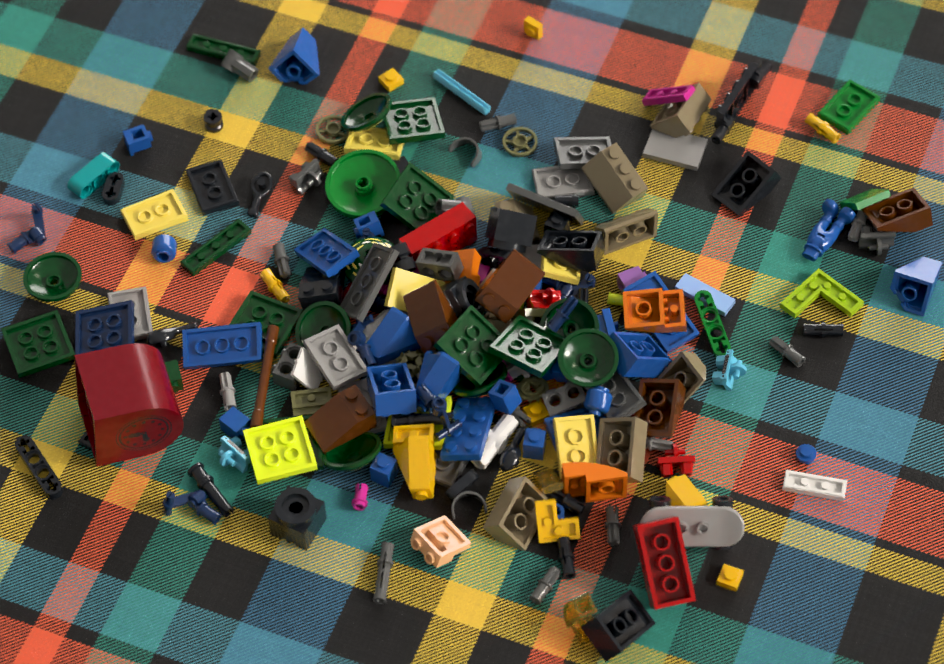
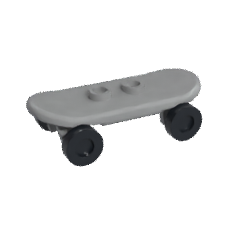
M725 495L714 496L712 498L713 506H671L670 497L653 496L650 498V506L654 508L650 509L640 522L645 523L676 516L679 518L685 547H712L717 550L731 549L734 544L741 540L745 530L742 516L735 509L731 508L733 506V498Z

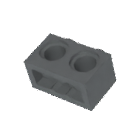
M422 248L415 262L421 275L452 282L459 279L464 269L458 252Z
M290 342L287 348L282 350L279 362L274 364L271 370L274 384L296 391L300 382L293 378L291 373L295 364L294 358H297L302 346Z
M567 382L564 386L557 389H549L542 395L550 417L584 408L583 404L586 397L583 388L571 382ZM579 393L578 397L570 398L572 394ZM560 401L557 406H551L553 402Z

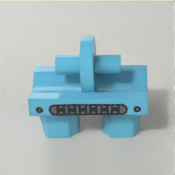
M727 349L726 355L716 357V366L718 369H722V371H714L712 375L714 384L724 385L726 390H732L734 379L738 380L740 376H744L747 372V368L742 364L743 362L733 356V349Z
M226 436L221 437V446L218 450V455L221 457L219 463L223 467L230 464L232 467L235 466L239 471L245 473L248 470L249 463H251L248 449L244 451L241 449L242 442L236 436L230 439Z

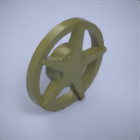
M328 115L318 121L316 135L322 142L331 145L342 143L347 139L349 131L345 134L341 132V123L330 122L332 119L341 121L342 116ZM326 121V129L319 130L320 125ZM321 134H327L329 139L324 138ZM334 137H342L340 139L333 140Z
M526 127L511 128L503 136V148L513 157H525L533 154L538 145L536 134ZM519 131L527 132L532 136L526 137L520 134ZM516 132L513 140H506L511 133ZM534 139V146L530 148L527 144ZM506 144L513 145L514 151L510 150ZM525 149L526 152L518 153V150Z

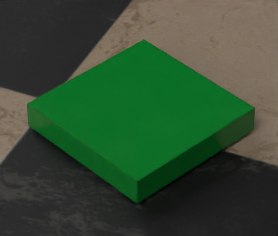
M870 189L839 203L841 208L849 207L852 210H860L887 199L891 195L887 189Z

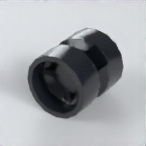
M406 242L390 247L400 252L392 268L396 267L410 272L417 269L414 258L409 257L411 252Z

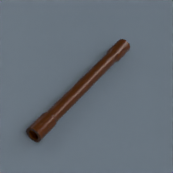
M269 325L267 327L265 350L250 428L263 425L267 390L275 345L277 344L279 327L276 325Z

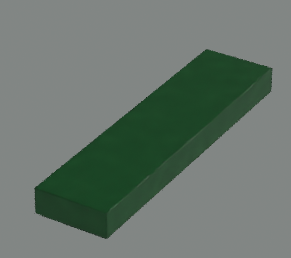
M192 34L186 46L187 51L224 60L229 50L232 49L242 55L253 66L256 65L261 55V51L197 34Z
M238 218L180 261L181 266L194 277L252 233L251 229Z

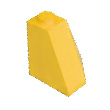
M429 435L408 436L404 439L403 444L393 446L392 451L413 499L421 501L434 498L437 454Z
M685 474L673 476L666 481L665 496L671 498V506H707L705 498Z

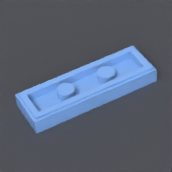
M686 273L675 285V290L683 289L684 295L694 300L695 294L700 290L710 292L718 313L724 317L735 304L736 299ZM701 297L700 301L707 307L706 299Z

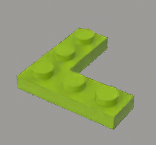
M818 268L780 303V308L793 318H796L821 295L849 317H852L863 307L864 301Z

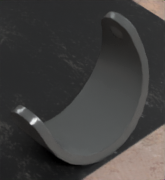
M461 137L453 141L448 148L449 152H452L461 145H472L476 147L477 153L470 166L475 167L481 161L482 151L473 139Z
M465 491L457 495L451 507L452 519L454 520V505L456 502L464 497H474L483 504L485 514H488L484 498L473 491Z

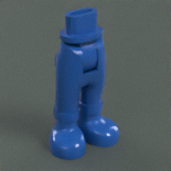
M826 199L822 204L824 215L811 230L804 245L805 250L802 256L813 262L818 257H822L823 253L835 242L844 226L851 224L856 218V214L851 208L843 207L839 212L838 204L834 200ZM838 215L837 220L832 224V227L829 229V231H826L832 223V221Z

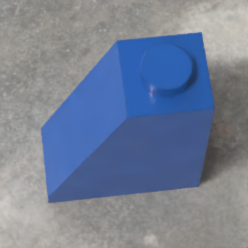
M301 28L289 38L268 69L281 82L297 81L299 84H308L320 74L316 39L304 28Z
M922 257L895 270L890 289L901 301L904 311L924 317L943 262Z
M394 306L389 310L366 343L371 344L370 350L377 363L373 366H379L400 356L401 352L405 353L408 349L415 351L421 348L414 336L409 316Z
M427 350L416 388L424 383L434 395L445 399L460 381V362L443 351H438L437 354H434L433 351ZM416 394L417 409L422 413H432L431 408H426L423 400Z

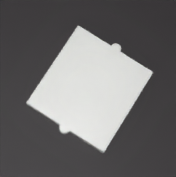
M302 347L297 359L294 360L295 364L291 376L307 389L318 388L320 382L323 381L320 369L309 352Z

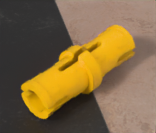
M813 113L806 117L805 123L814 128L818 135H823L833 144L840 139L841 134L831 128L828 122H823Z
M264 269L260 277L267 284L269 292L273 293L278 301L287 303L291 297L283 288V283L274 276L271 269Z

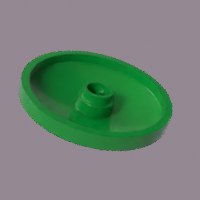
M362 149L347 153L332 165L327 174L325 190L328 200L337 212L349 218L356 219L372 211H375L378 216L386 211L380 204L400 176V172L395 162L382 152Z

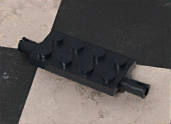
M764 60L760 66L755 62H751L748 68H744L741 78L735 81L733 90L726 94L724 103L716 109L715 115L717 119L714 123L716 130L711 136L713 143L719 145L726 134L731 131L735 118L754 90H758L761 87L765 77L772 69L771 62Z

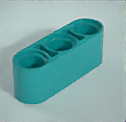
M102 152L70 178L67 188L81 199H85L106 182L107 176L110 173L117 172L120 164L107 153Z

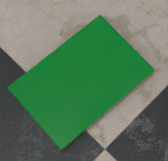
M850 79L818 112L817 117L849 135L880 102L881 97Z

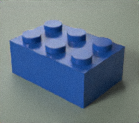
M613 332L610 335L619 353L616 371L622 377L658 378L672 361L648 333Z
M406 363L366 367L367 389L376 417H389L394 414L408 415L412 412H417L416 389Z

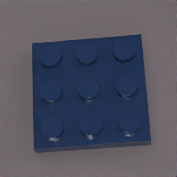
M132 300L76 311L75 355L134 343V303Z

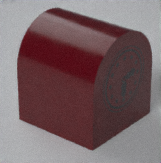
M132 343L74 355L77 403L97 467L156 453L172 444L183 431L184 421L162 354L158 349L147 344Z

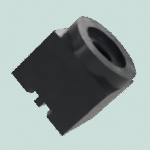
M491 207L485 237L489 238L487 246L509 251L515 249L520 253H526L527 246L531 247L537 216Z
M464 276L440 286L457 318L470 305L483 315L485 307L475 301L477 291L480 288L472 279Z
M287 486L286 490L277 497L274 509L268 517L270 535L279 539H285L288 543L292 542L297 547L307 551L327 519L325 502L315 498L306 489Z

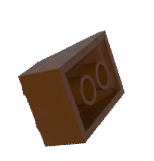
M914 187L861 209L877 231L917 232L933 226L931 207Z
M513 249L477 291L475 301L507 324L543 278L545 272L517 250Z
M436 279L403 296L414 336L424 354L427 350L433 351L436 349L433 345L458 319Z
M640 378L639 394L647 405L635 413V417L648 422L647 437L673 438L683 409L686 391L685 386L679 379Z
M356 384L337 393L304 422L307 430L323 453L377 427L375 411Z

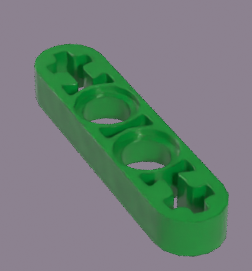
M700 290L694 297L695 306L715 358L720 355H726V351L731 349V345L710 292ZM701 297H704V299H706V308H704L703 302L700 301ZM707 313H713L715 318L708 321L704 316ZM713 330L721 331L719 337H712L710 335ZM721 342V345L725 350V353L719 351L718 343Z

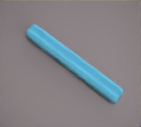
M437 69L433 73L435 80L483 115H487L491 111L490 105L442 70Z

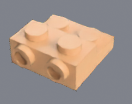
M445 515L415 528L410 539L413 549L420 550L424 555L425 561L428 564H433L436 568L451 562L454 555L469 549L471 542Z

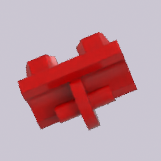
M554 288L533 290L526 300L527 308L547 309L556 301L561 300V291L554 290Z
M677 443L672 444V449L665 450V456L671 457H658V461H656L657 467H660L661 476L672 477L673 466H680L681 475L691 476L695 455L678 456L685 455V449H678Z

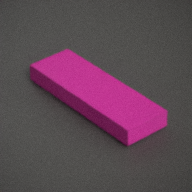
M693 85L650 89L642 99V103L644 106L686 102L696 89Z

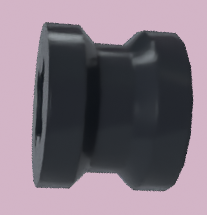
M215 109L208 110L203 116L205 129L210 133H218L223 129L222 114Z

